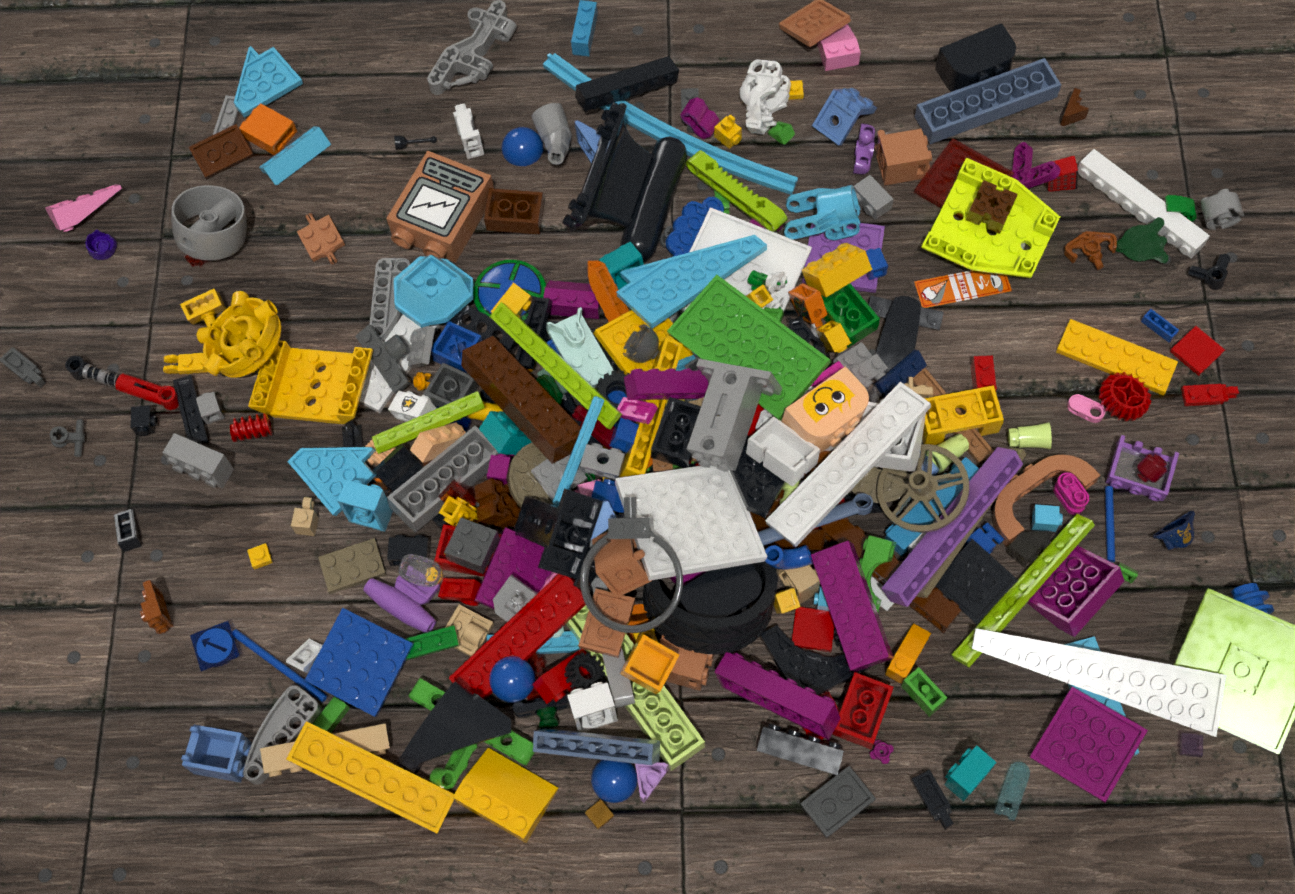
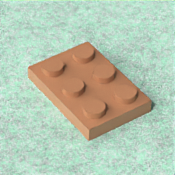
M595 588L592 600L600 612L614 622L628 625L635 604V598L625 595L616 598L612 592ZM589 611L578 646L581 649L619 658L626 633L606 627Z

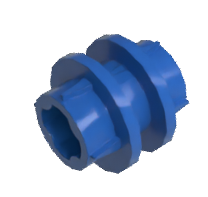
M1257 583L1245 584L1231 591L1233 599L1268 614L1275 610L1273 605L1264 604V601L1270 596L1267 591H1260Z

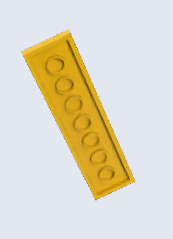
M307 721L286 758L287 761L436 834L454 801L453 793Z

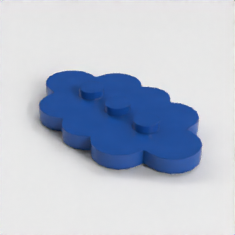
M708 197L702 203L691 201L683 207L682 216L673 222V232L667 236L665 241L668 251L673 254L672 257L690 252L710 207L724 212V206L718 198Z

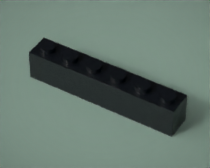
M670 56L577 84L575 98L584 112L674 84L678 80L679 69Z

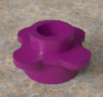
M881 740L875 741L874 750L870 752L871 759L880 760L883 764L889 763V756L894 751L893 746Z

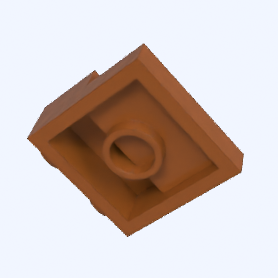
M151 580L143 582L145 590L142 591L145 602L140 603L142 611H140L141 617L144 622L148 623L150 628L156 630L157 634L165 633L169 628L173 627L163 594Z

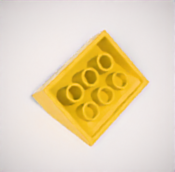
M487 748L462 780L453 795V799L456 803L527 843L559 788L492 749Z

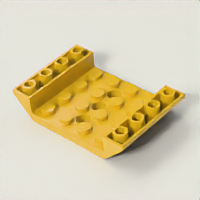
M279 340L274 353L259 369L248 407L274 418L345 424L355 418L373 349L355 347L353 353L291 348L286 341ZM321 366H326L325 370L318 372ZM316 383H321L320 387L313 389ZM316 399L315 404L308 406L310 400Z

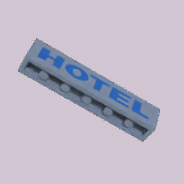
M541 728L534 731L533 752L653 765L659 762L660 741Z

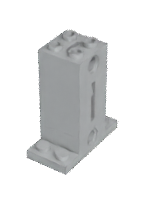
M698 359L696 366L702 372V375L706 377L709 385L687 450L691 453L692 458L696 459L702 467L710 468V466H714L724 472H728V470L736 471L761 393L769 396L773 394L780 395L782 387L772 372Z

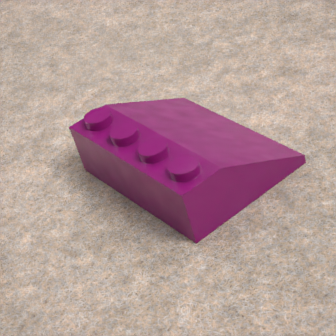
M1077 545L1029 599L1027 604L1058 629L1075 637L1121 586L1124 578L1119 566Z

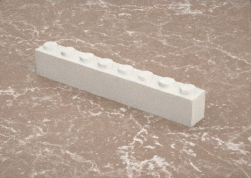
M1095 149L1080 162L1078 166L1079 175L1092 183L1095 188L1104 192L1111 200L1120 204L1124 210L1133 214L1140 222L1148 225L1156 218H1162L1164 226L1158 234L1166 237L1167 242L1178 248L1182 254L1192 259L1206 244L1210 235L1179 212H1167L1166 202Z

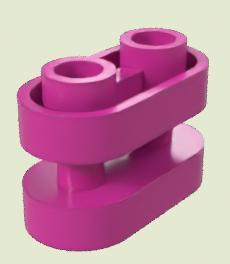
M1066 472L1059 476L1053 488L1054 494L1068 513L1072 515L1081 514L1089 502L1087 491L1072 473Z

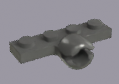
M370 324L356 335L363 348L373 349L371 360L395 394H397L398 390L402 391L411 383L399 365L400 359L410 351V347L404 338L396 334L387 342H383Z

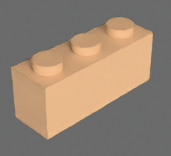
M457 423L420 432L410 451L422 462L433 460L466 432Z

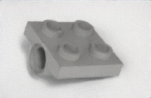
M426 326L415 329L410 336L411 349L407 354L409 367L416 368L429 365L435 327Z

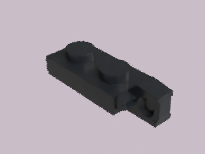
M930 769L912 778L911 782L930 816L933 817L935 822L939 820L945 830L950 828L954 824L949 816L952 814L951 805Z

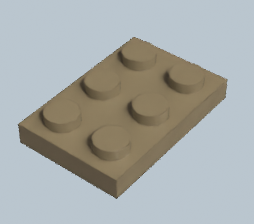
M375 538L318 557L329 594L368 582L371 578L377 579L386 576Z

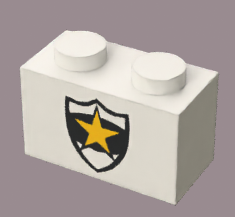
M398 390L388 410L396 419L407 422L435 410L436 407L431 402L432 400L425 395L417 396L410 391L402 392Z

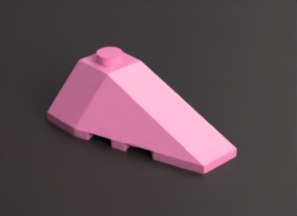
M115 184L94 191L93 195L78 196L74 202L73 200H65L48 206L45 209L56 228L66 232L74 229V225L80 223L122 188L121 185Z

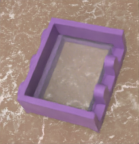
M1121 435L1117 442L1105 483L1110 484V486L1116 489L1123 488L1129 490L1134 495L1148 496L1153 501H1164L1169 492L1179 453L1175 452L1172 457L1163 455L1162 449L1159 447H1155L1153 451L1142 448L1143 443L1140 441H1136L1134 445L1125 443V436ZM1156 453L1167 462V472L1155 483L1149 480L1144 482L1137 475L1139 473L1137 464L1146 455H1154Z

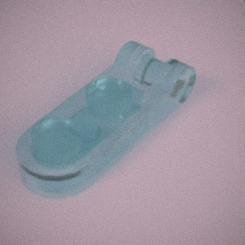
M1015 762L1008 769L994 810L995 814L1006 815L1012 821L1016 819L1030 777L1029 767L1025 763ZM1008 802L1012 804V807L1008 808L1004 806V803Z

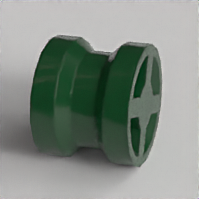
M547 707L536 711L540 719L538 723L540 729L553 728L559 725V720L556 718V707Z

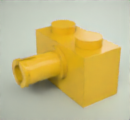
M215 289L180 304L187 320L194 325L204 320L207 327H211L216 320L215 314L226 310L220 294Z

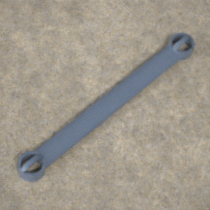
M865 493L857 494L853 500L836 505L815 528L855 514L867 515L872 510L873 499ZM859 500L868 502L862 507L856 505V502ZM772 528L758 532L763 546L784 539Z

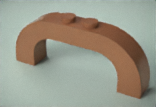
M1054 455L1039 461L1034 466L1033 464L1028 465L1023 470L1024 473L1019 476L1017 474L1014 475L999 493L992 511L993 528L1005 539L1002 543L1007 547L1020 538L1025 530L1013 514L1012 506L1016 501L1046 480L1059 477L1062 473L1068 472L1075 475L1085 490L1097 482L1100 474L1084 460L1070 455Z

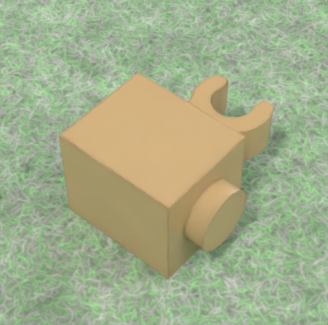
M304 497L303 509H294L291 527L296 534L315 536L319 518L313 510L314 502L312 498Z

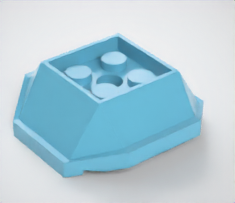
M433 255L419 256L394 278L395 309L421 328L446 323L473 300V278L447 259L438 258Z

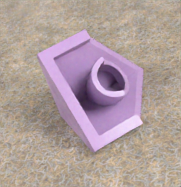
M635 764L640 798L643 803H645L669 770L668 764Z

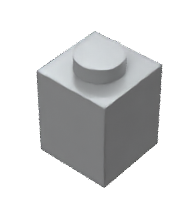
M207 392L196 398L201 417L206 424L225 418L219 399L214 392Z

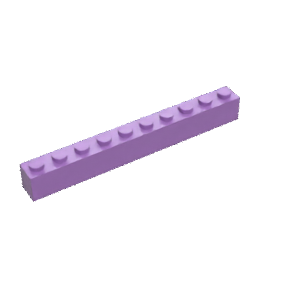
M1001 447L996 448L969 481V497L961 514L947 526L936 531L927 532L881 589L890 602L908 607L1023 465L1015 450ZM963 490L945 510L948 516L957 507ZM943 514L940 516L941 520L944 519Z

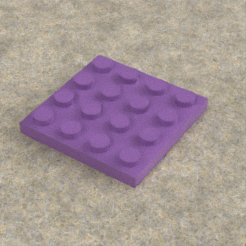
M811 223V229H812V228L815 227V224H813V223ZM860 223V230L857 235L838 240L828 239L825 231L809 236L808 246L812 247V250L805 263V267H807L808 263L822 258L825 253L834 251L843 243H849L865 251L877 248L882 250L885 226ZM848 224L846 227L848 229H855L857 226L855 224ZM864 274L850 284L857 291L876 293L878 278L869 280L867 275ZM803 276L802 283L807 284Z

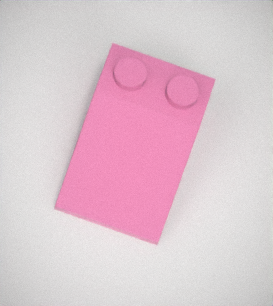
M848 24L817 42L825 71L859 65L861 52L857 39Z

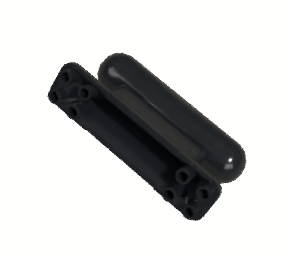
M613 102L610 109H606L601 116V119L605 121L604 125L600 124L596 130V134L600 135L598 147L582 191L576 200L572 199L570 201L568 209L572 210V213L564 217L562 224L566 225L567 231L572 233L585 221L591 219H604L625 227L620 240V246L631 241L642 255L643 262L651 259L656 251L687 160V149L679 139L670 136L659 139L654 145L652 152L649 153L636 143L627 131L625 125L627 106L624 103L618 105Z

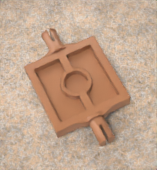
M309 213V216H305L309 225L297 231L313 262L327 257L330 264L337 263L333 253L343 247L345 243L332 219L327 215L319 220H315L313 214Z

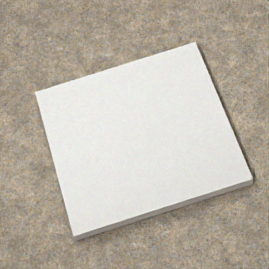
M710 207L690 252L756 235L767 244V250L724 280L746 296L753 291L751 290L752 285L747 283L749 274L753 270L766 275L784 271L785 276H787L785 287H782L779 291L769 292L771 297H783L782 309L784 313L790 300L788 292L795 288L812 247ZM690 302L680 310L685 311L692 302Z

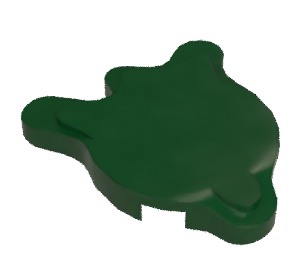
M1158 217L1148 225L1131 227L1117 241L1116 252L1127 256L1134 262L1155 260L1161 264L1167 263L1169 257L1164 251L1167 238L1158 236V232L1164 226V220Z

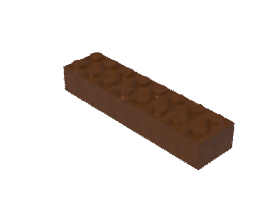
M494 336L462 350L461 366L552 464L571 455L581 427Z

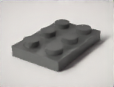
M848 766L800 803V806L827 839L872 804L876 798L852 768Z

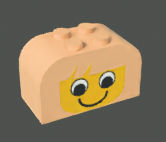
M845 366L785 409L781 422L794 430L802 439L817 446L820 452H823L830 446L835 447L842 440L841 438L845 435L848 436L859 425L868 405L869 395L866 388Z

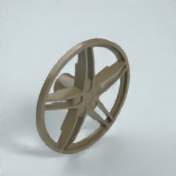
M921 444L917 471L908 474L883 468L878 480L877 494L882 510L894 524L912 532H932L947 526L961 514L969 497V477L962 462L949 450L930 444ZM926 450L929 451L927 472L923 471ZM932 451L941 453L951 459L958 467L960 473L932 476ZM887 473L909 481L905 484L888 477ZM962 478V480L956 482H950L940 486L938 485V482ZM885 479L908 489V492L897 504L898 506L893 513L888 508L884 498ZM963 483L961 499L955 510L948 516L936 491ZM912 498L914 501H913V502L905 509V511L897 518L896 516L901 512V510L906 506V504H907V503L910 501V499ZM935 500L944 516L943 520L938 517L929 501ZM920 501H923L938 522L930 525H913L901 519Z

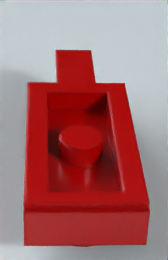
M1226 384L1182 386L1181 388L1184 406L1223 404L1230 398H1236L1239 394L1238 386L1226 387Z

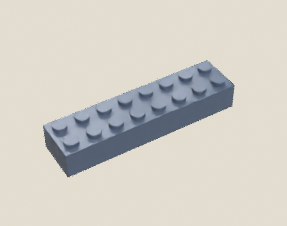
M1043 58L917 104L915 118L923 133L927 136V140L932 144L1057 98L1061 83L1046 59Z

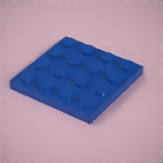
M342 608L305 681L377 717L414 643Z

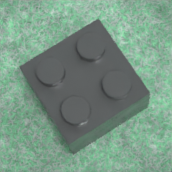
M442 363L425 390L424 395L432 400L431 402L435 407L440 408L476 392L478 385L469 374Z
M460 518L444 552L447 561L484 574L499 542L498 532Z

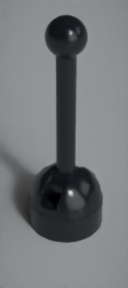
M401 135L394 136L396 150L404 149L409 143L437 142L435 136L407 140Z

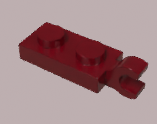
M579 405L574 410L575 412L572 414V417L577 421H582L580 425L582 427L587 411ZM597 419L591 435L609 450L613 448L609 444L614 426L608 429Z

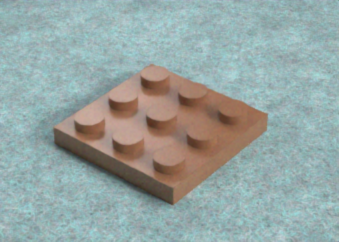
M815 0L781 21L779 27L784 32L811 47L825 37L830 36L836 30L844 27L851 22L850 15L826 1Z

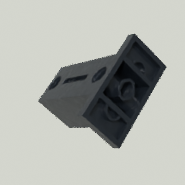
M565 488L559 506L525 496L513 531H515L516 535L544 547L538 565L539 568L577 579L603 501Z

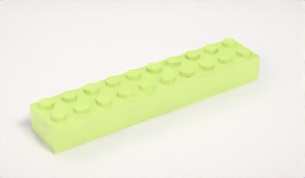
M586 605L566 623L578 642L582 635L580 631H583L589 612ZM627 634L622 645L625 662L635 646ZM585 650L586 653L591 654L590 657H597L595 659L596 662L601 661L599 666L604 667L602 672L605 673L604 678L609 684L602 654ZM630 680L635 704L625 707L648 739L660 741V756L668 764L671 771L705 748V741L665 686H663L661 692L654 694Z

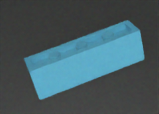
M314 126L259 168L270 177L275 185H278L329 147L331 143L320 127Z

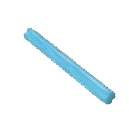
M594 396L553 498L552 503L556 506H559L564 488L570 490L586 444H588L603 406L604 399Z

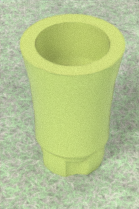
M1050 423L1008 429L1009 447L1051 449Z
M957 434L937 446L949 450L959 458L969 449V442L962 434ZM926 451L925 454L929 457V451ZM932 451V462L939 468L938 474H941L953 461L941 453Z

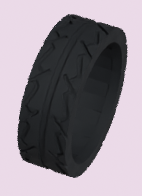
M765 561L752 563L762 581L760 599L750 609L741 614L727 618H707L688 613L677 606L669 618L654 629L675 646L688 651L693 650L695 653L708 655L725 654L727 651L730 653L743 649L758 639L769 624L778 584L777 571ZM661 579L652 580L645 584L643 588L644 610L647 611L645 614L649 622L660 616L671 603V600L661 588Z

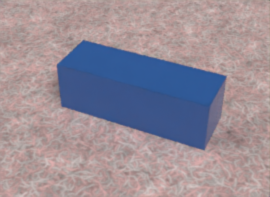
M1152 309L1141 320L1143 324L1169 343L1179 332V329Z

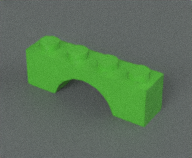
M869 535L863 545L865 553L864 557L860 559V564L877 612L879 613L882 600L872 590L871 576L880 564L892 561L897 542Z

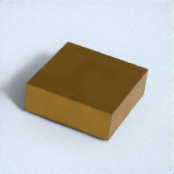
M601 799L585 812L586 816L598 830L614 817L613 813Z

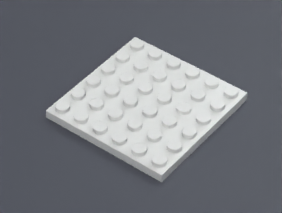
M696 466L616 478L615 485L623 508L624 497H636L637 518L653 517L654 532L666 540L674 549L680 561L683 575L764 562L767 559V554L750 512L747 511L730 470L724 472L714 466H710V468ZM654 537L634 539L638 550L645 552V556L641 560L649 581L676 576L670 557L662 547L653 542Z

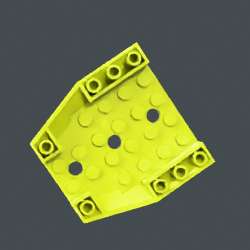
M966 158L921 248L972 271L1031 278L1060 216L1017 179ZM983 180L997 185L996 190L1003 192L1005 188L1018 194L1000 234L989 235L987 233L988 224L981 222L980 225L966 220ZM960 214L963 219L960 221L955 220L953 215ZM1021 244H1028L1030 250H1023Z

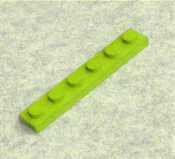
M474 392L372 436L377 453H382L402 443H406L418 437L420 432L447 425L484 409L485 407L479 392Z

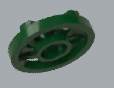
M545 374L539 376L536 381L561 405L563 394L559 391L555 379Z

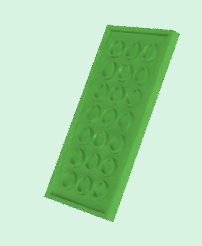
M717 274L667 330L669 335L682 343L683 346L700 359L772 372L782 387L781 394L769 396L761 393L758 405L780 421L783 418L785 409L800 399L831 363L830 359Z

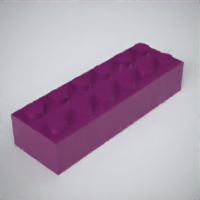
M846 541L811 554L850 670L857 672L893 659L892 651L854 544Z
M726 652L714 672L722 688L828 740L841 719L835 702L827 696L822 698L808 687L803 689L792 679L787 678L785 680L773 670L766 671L762 669V666L754 661L749 663L737 653L731 654Z

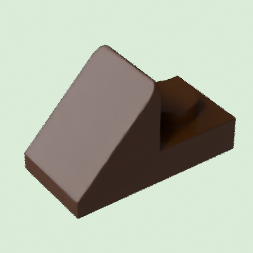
M1074 88L1063 115L1061 126L1081 121L1087 117L1089 108L1080 105L1082 100L1079 97L1080 89Z

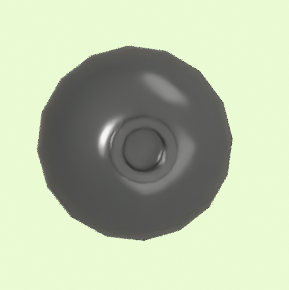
M645 324L639 326L641 330L638 333L634 331L630 335L623 348L627 349L623 355L635 363L647 362L650 359H654L659 353V338Z

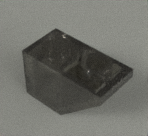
M1050 531L1021 532L1009 545L1006 553L1023 567L1028 563L1033 564L1039 557L1037 553L1041 549L1045 550L1052 542L1049 539L1053 533Z

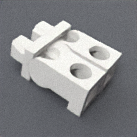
M465 104L456 105V112H453L467 159L484 155L478 129L475 130L471 109H467Z

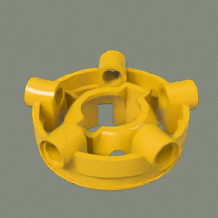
M243 291L234 292L232 294L231 306L219 315L211 327H202L197 331L198 341L204 344L203 356L206 363L203 369L214 376H218L221 373L230 378L247 376L263 366L274 353L281 337V322L277 315L278 310L270 300L264 302L259 298H249V295Z

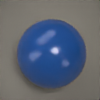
M508 656L502 658L491 669L489 676L491 690L499 699L505 702H519L528 697L534 688L532 685L535 682L534 670L526 660H522L520 657Z
M600 760L592 771V788L603 801L609 803L623 802L632 796L637 787V773L632 763Z

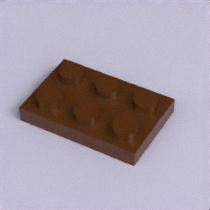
M237 124L189 146V150L206 179L254 156Z

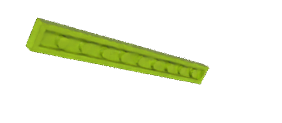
M501 302L490 317L587 410L594 396L604 399L598 420L606 428L611 429L622 413L506 304Z
M1076 514L1018 579L1019 581L977 625L976 629L1000 633L1095 526L1093 521ZM975 629L952 654L956 661L967 667H970L983 653L972 649Z

